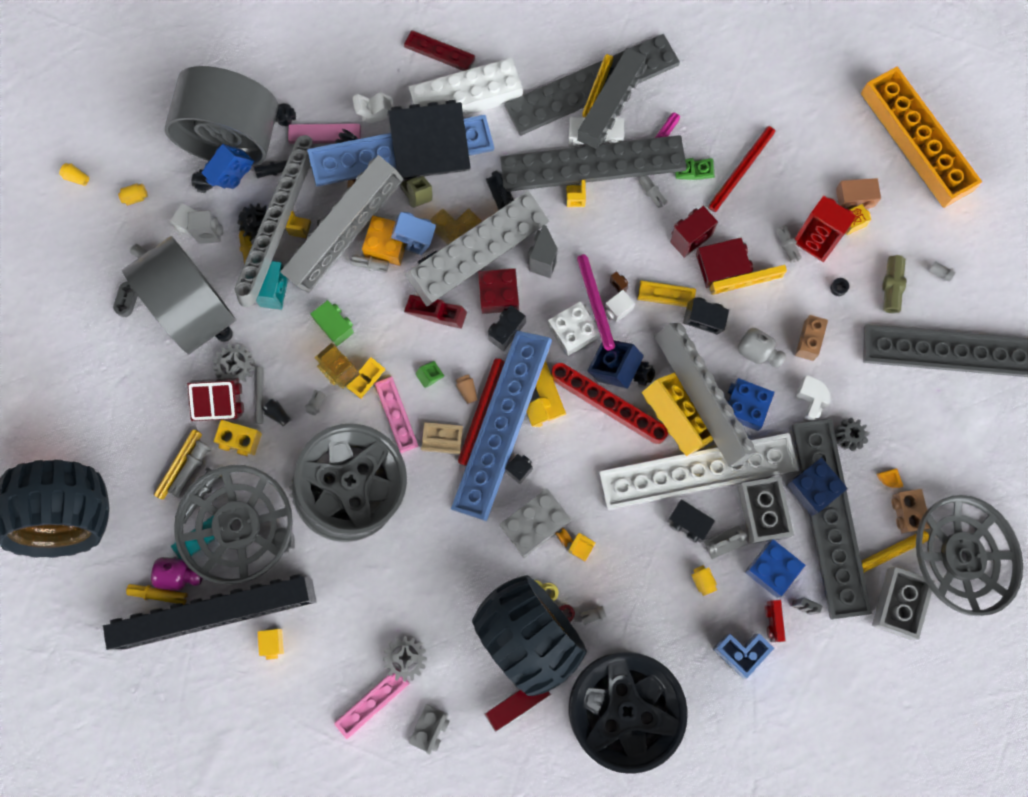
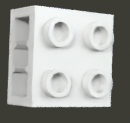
M581 301L548 320V327L567 356L600 338L596 320H592L589 308L586 305L583 306Z

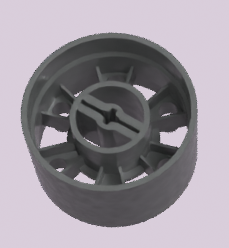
M211 66L189 67L182 70L178 76L164 130L167 137L175 145L207 161L212 159L217 148L222 144L243 149L255 161L251 166L253 167L262 164L266 159L278 111V102L275 96L263 85L237 72Z
M172 236L122 269L125 278L141 301L170 337L188 355L237 321L211 284Z

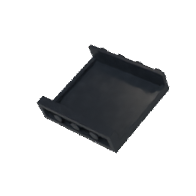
M449 100L441 105H438V102H431L423 107H420V104L409 105V108L402 109V106L391 107V110L387 112L396 170L403 179L465 172L471 169L461 102L456 103V100Z

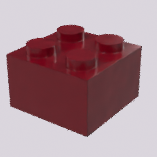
M704 205L699 209H693L689 213L688 218L685 220L681 219L674 225L675 228L671 233L670 242L684 258L711 238L718 224V221Z
M516 268L478 271L482 314L501 313L511 305L519 310Z

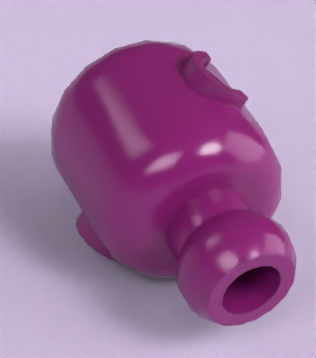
M160 557L156 559L151 571V583L157 589L178 591L183 589L186 583L199 586L203 580L202 577L189 569L183 559L177 557Z

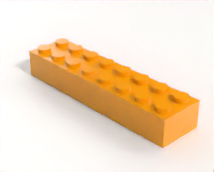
M898 66L867 82L861 95L941 206L945 208L974 192L982 183V180Z

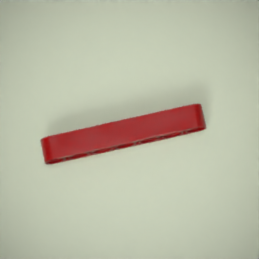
M557 363L553 366L551 376L556 384L650 442L661 444L665 441L668 431L664 424L566 364ZM562 370L565 372V375L558 377L555 375V372ZM578 380L582 385L574 387L571 382ZM595 390L598 395L590 397L587 392ZM611 400L614 406L606 407L604 401ZM627 410L630 416L623 417L620 411ZM644 420L647 426L641 428L637 425V421ZM660 430L663 433V437L657 438L653 431Z

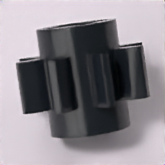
M286 103L279 104L275 122H278L281 126L291 125L292 120H296L294 108H291V105Z
M200 169L199 172L192 175L191 183L197 189V192L206 193V190L209 191L213 186L206 182V177L201 173L203 170Z
M641 361L633 379L634 382H638V385L646 386L647 383H651L654 380L655 369L653 365H649V362Z

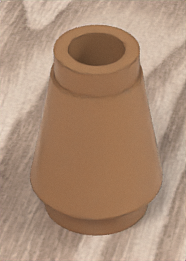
M465 375L455 380L457 383L455 386L467 404L478 400L474 381L470 375Z

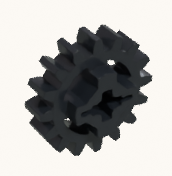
M251 203L248 208L244 207L238 216L237 224L240 225L239 231H244V237L250 236L249 241L256 238L267 211L266 205L261 208L259 203H257L256 207Z

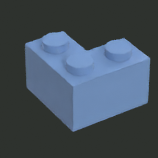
M400 212L396 218L391 238L406 243L405 250L422 256L431 245L436 225L428 219L416 218L412 213Z
M726 634L713 648L735 672L746 679L775 649L760 634H754L744 646L731 634Z

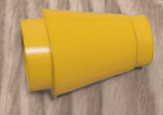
M64 163L59 171V175L64 180L86 186L89 182V176L72 163Z

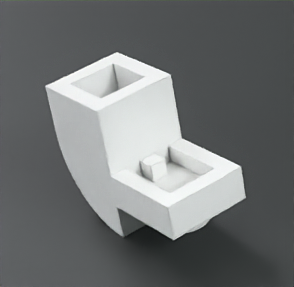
M381 92L370 99L359 94L352 97L354 110L362 116L363 122L367 123L387 119V112L391 110V107H394L392 98Z
M808 375L802 379L796 394L797 398L810 402L804 420L808 422L816 418L818 419L822 408L830 404L831 396L828 387L822 381Z

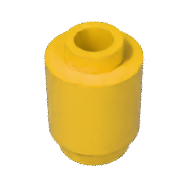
M135 183L120 188L118 196L122 204L125 203L129 206L144 201L148 194L143 183Z
M702 565L693 569L694 574L691 576L698 592H701L702 596L717 591V583L709 567L705 568Z

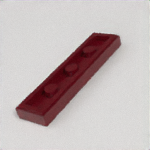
M411 30L404 43V47L462 71L469 70L475 60V55L413 30Z

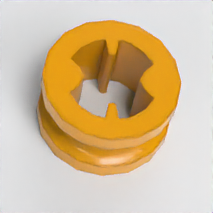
M564 528L561 529L560 533H555L565 548L568 546V543H573V539Z

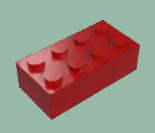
M823 195L795 237L796 245L824 263L857 216L851 210L838 205L832 198H827Z

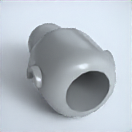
M750 328L738 345V352L756 364H763L767 360L772 367L779 368L786 358V354L783 351L774 349L776 345L775 339L757 328Z

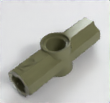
M901 255L889 256L887 260V271L882 284V290L885 291L883 311L893 314L901 311L902 294L907 283V279L904 277L906 258Z

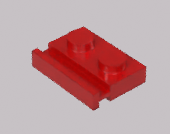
M781 600L768 601L767 605H765V616L769 618L767 636L771 638V642H786Z

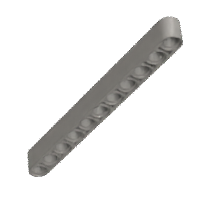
M307 135L298 137L236 283L234 290L239 304L243 307L252 306L258 297L311 164L307 149L314 148L312 138Z

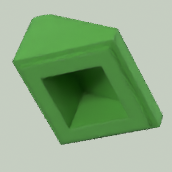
M435 361L419 367L416 372V376L424 388L431 386L444 377Z

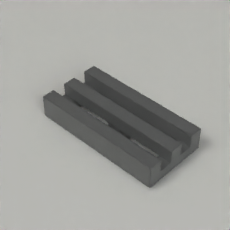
M805 597L793 600L791 605L793 608H799L802 612L807 611L806 613L809 615L820 613L823 607L821 604Z

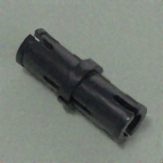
M288 160L277 163L273 161L268 165L254 167L255 172L263 171L256 173L257 179L269 175L277 176L278 173H282Z

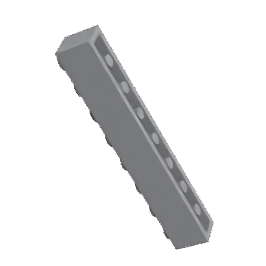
M669 323L654 336L728 466L741 465L757 453L753 442L744 432L743 425L734 415L733 408L724 398L723 391L719 389L714 381V376L707 369L705 361L697 352L694 342L688 337L685 327L681 323Z

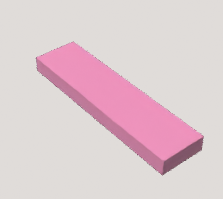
M289 125L288 142L289 144H295L298 137L307 135L312 138L313 144L335 143L336 139H340L339 133H344L342 129L348 130L357 136L358 139H361V125Z
M393 377L375 382L374 384L400 453L419 447Z
M395 674L388 675L334 723L335 726L348 739L410 684L409 681L403 682V677L396 681Z

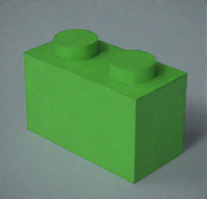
M327 300L310 315L331 341L338 346L354 333L352 329L353 323L347 316L343 318L340 315L342 311L335 303L332 305Z

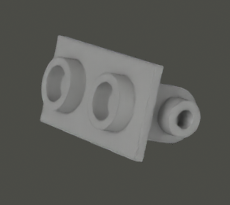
M740 526L703 541L711 559L748 544L746 532L741 530Z

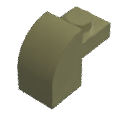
M424 176L411 178L400 184V188L408 197L409 205L412 208L432 201V186Z

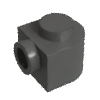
M286 528L276 529L272 543L278 548H281L287 532ZM291 533L288 546L285 549L284 553L289 552V549H295V537L293 533Z

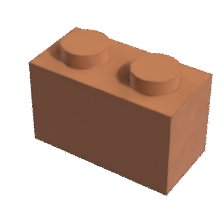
M878 178L844 180L836 188L838 205L849 210L863 204L865 209L875 207L881 200Z

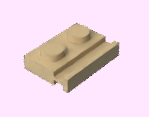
M424 422L421 450L460 455L463 426Z

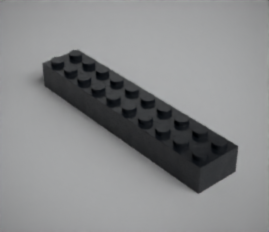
M302 574L290 576V580L287 581L276 579L270 581V585H252L250 590H231L230 595L214 594L210 596L209 600L199 598L191 600L190 604L183 605L178 603L170 605V609L150 610V614L130 615V619H112L110 624L103 625L106 650L122 651L317 603L313 580L302 576Z

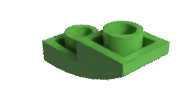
M693 158L685 159L686 171L676 172V179L682 180L715 178L713 158L694 161Z

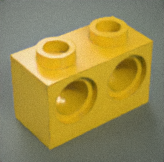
M370 357L346 388L362 399L385 371V368Z
M221 420L213 442L219 445V449L225 451L234 449L237 450V454L248 457V454L255 455L262 433L256 429ZM232 433L231 439L225 441L226 434ZM246 438H250V443L247 446H243V441Z

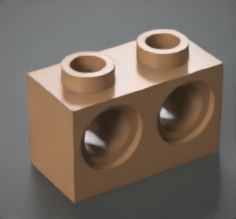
M809 315L806 318L795 356L814 361L819 356L828 323L827 319Z
M922 489L898 492L892 495L891 503L897 513L896 524L898 529L901 530V534L917 532L919 523L927 511ZM905 497L910 500V507L904 503ZM909 517L915 520V526L909 523ZM927 522L925 524L924 530L930 529V526Z

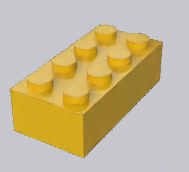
M675 372L655 380L641 392L646 402L656 412L657 418L663 422L668 433L675 439L679 449L686 456L704 448L713 441L711 434Z

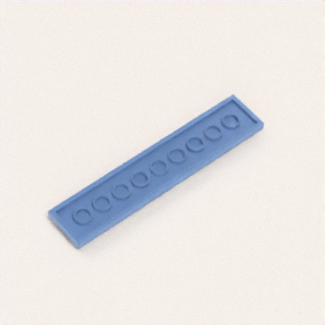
M486 115L465 118L464 124L469 156L494 151L495 148ZM391 133L307 149L316 187L356 179L360 173L367 169L368 163L373 158H376L377 155L396 169Z
M516 331L451 510L487 521L552 343L551 338Z

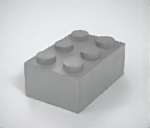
M781 476L744 482L737 486L750 544L794 536Z
M545 489L500 523V527L523 558H525L554 536L556 532H559L571 523V518L551 492Z
M898 567L888 568L872 626L909 640H919L932 590L929 588L924 577Z

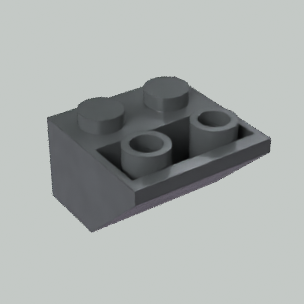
M543 225L541 231L537 230L534 247L531 246L529 249L527 264H530L531 272L551 278L557 263L558 248L547 226Z

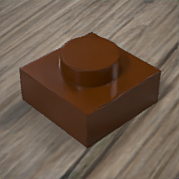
M616 271L611 275L610 283L618 293L622 290L627 292V279L623 275L620 276Z

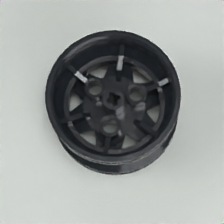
M623 652L598 658L590 663L577 677L569 697L568 714L576 739L583 750L595 762L609 770L626 774L650 771L666 762L675 753L683 740L687 727L688 710L682 687L666 666L649 656ZM629 670L637 671L647 677L634 684ZM608 675V690L594 689V686L603 677ZM620 683L625 684L627 688L626 693L622 696L616 693V687ZM661 694L664 698L666 712L654 706ZM624 706L629 708V715L623 714L624 710L622 708ZM587 709L600 717L592 730L588 722ZM646 711L650 712L652 716L651 721L647 724L641 721V715ZM609 719H613L616 722V728L613 731H607L605 728V723ZM646 733L659 734L654 742L646 747ZM619 739L625 752L615 751L607 746Z

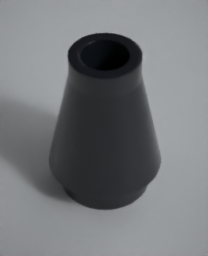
M271 399L262 408L264 415L282 426H285L291 419L278 400Z

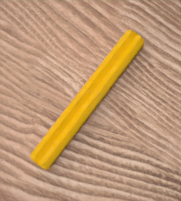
M606 54L603 58L584 107L583 117L587 116L603 89L614 58L612 55Z
M191 430L154 492L155 497L161 500L165 499L168 489L187 461L186 456L191 454L196 446L195 442L200 440L202 434L199 431Z
M925 530L923 531L922 544L928 542L929 534ZM917 533L862 560L863 572L865 573L916 548Z

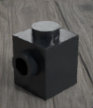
M517 454L506 466L505 472L517 483L521 484L533 470L532 461L525 455L521 457Z

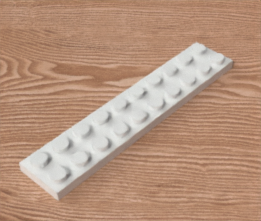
M786 433L752 440L757 453L741 465L732 467L728 466L717 447L697 451L688 456L683 454L599 471L607 511L798 472L799 468L790 434Z

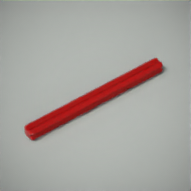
M767 126L710 202L708 208L711 211L716 212L770 141L776 131L774 128Z
M495 358L458 459V463L467 466L502 372L505 361L500 358Z

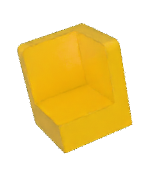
M585 180L581 181V185H568L566 187L567 207H585Z
M292 211L285 229L290 236L307 239L311 220L296 217Z
M539 398L529 403L527 414L532 427H541L543 422L549 420L546 408L551 406L549 399Z
M578 533L568 552L585 562L596 542Z

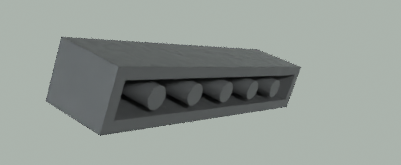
M626 48L578 129L577 141L595 149L599 147L600 143L603 144L605 142L608 129L611 130L613 128L615 117L617 115L620 116L623 110V103L628 102L632 88H636L638 85L640 74L643 75L646 71L645 55Z

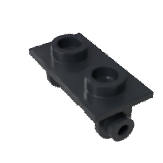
M496 170L491 173V177L486 178V182L497 208L500 210L514 201L511 192H506L505 187H503L502 174Z

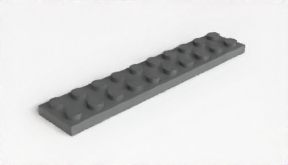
M664 33L629 48L646 56L645 64H647V68L643 75L640 74L638 84L673 69L680 64ZM625 51L613 56V63L605 84ZM602 61L505 103V108L519 135L522 136L583 109Z
M681 135L601 144L597 149L591 146L500 156L503 187H505L506 192L579 184L582 180H585V183L686 171Z
M866 324L864 326L863 363L1028 377V338Z
M832 419L793 424L792 430L801 473L822 457L845 484ZM846 490L819 513L813 516L810 515L830 620L872 614Z

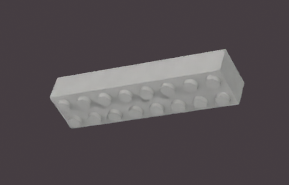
M379 155L373 158L368 163L367 169L357 176L356 182L352 187L345 190L341 200L332 206L331 212L320 220L316 230L309 233L306 242L296 249L295 255L284 263L283 269L280 272L297 287L309 293L371 220L372 215L376 214L404 179L397 170Z
M528 190L411 269L405 276L425 305L429 306L550 221Z

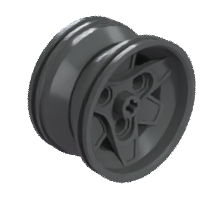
M340 424L327 428L314 436L306 444L298 458L292 484V495L296 511L308 528L326 539L338 542H353L367 538L379 531L401 505L407 486L405 462L395 444L387 436L374 428L361 424ZM350 447H356L364 451L355 457ZM329 452V464L317 463L323 455ZM364 465L368 471L365 474H361L358 472L357 467ZM380 465L385 472L386 479L375 475ZM331 475L334 478V482L327 484L324 482L323 477ZM310 483L323 490L317 502L313 497ZM352 498L359 500L360 506L357 508L350 506L349 500ZM369 501H382L381 505L371 513ZM344 509L350 520L338 519L332 515Z

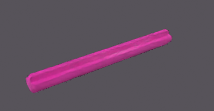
M585 254L577 257L579 268L604 349L610 351L615 348V343L589 259Z

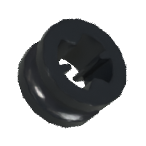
M844 278L835 279L830 286L831 293L838 297L845 295L849 290V282ZM838 284L843 285L841 288H844V289H841V291H839V290L837 289V288H838L837 285H838Z
M229 326L223 330L227 333L225 336L221 335V333L215 336L219 341L227 342L232 338L233 332Z

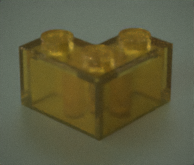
M443 208L430 219L436 225L434 232L447 245L482 222L469 208L456 220Z
M333 343L329 344L314 357L319 363L316 367L334 386L337 384L344 389L360 375L355 366Z

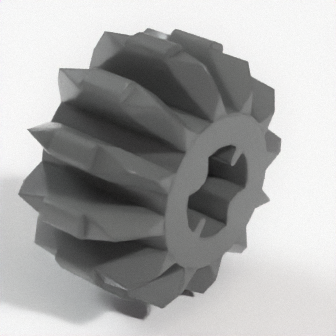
M849 418L848 422L846 420L841 421V425L836 427L838 433L835 434V437L840 438L837 444L843 443V449L845 450L849 447L851 451H855L856 448L862 449L864 447L863 444L868 443L866 436L870 435V432L864 431L867 425L861 426V420L858 419L855 422L853 418Z

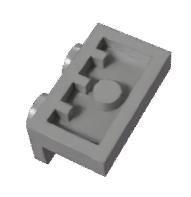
M426 704L409 744L425 751L429 755L432 751L436 752L441 742L438 737L441 731H446L450 722L447 719L449 714Z

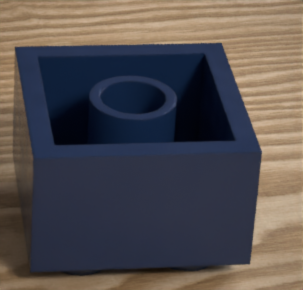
M614 340L615 348L607 351L601 342L587 371L600 383L628 389L644 355L634 344Z
M822 457L786 485L811 516L819 513L848 489Z

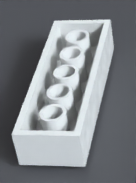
M512 58L409 86L413 104H420V107H423L431 102H438V105L445 104V101L456 100V103H462L463 116L501 106L523 96V88Z

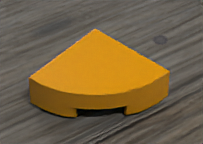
M897 468L876 474L878 479L888 487H904Z

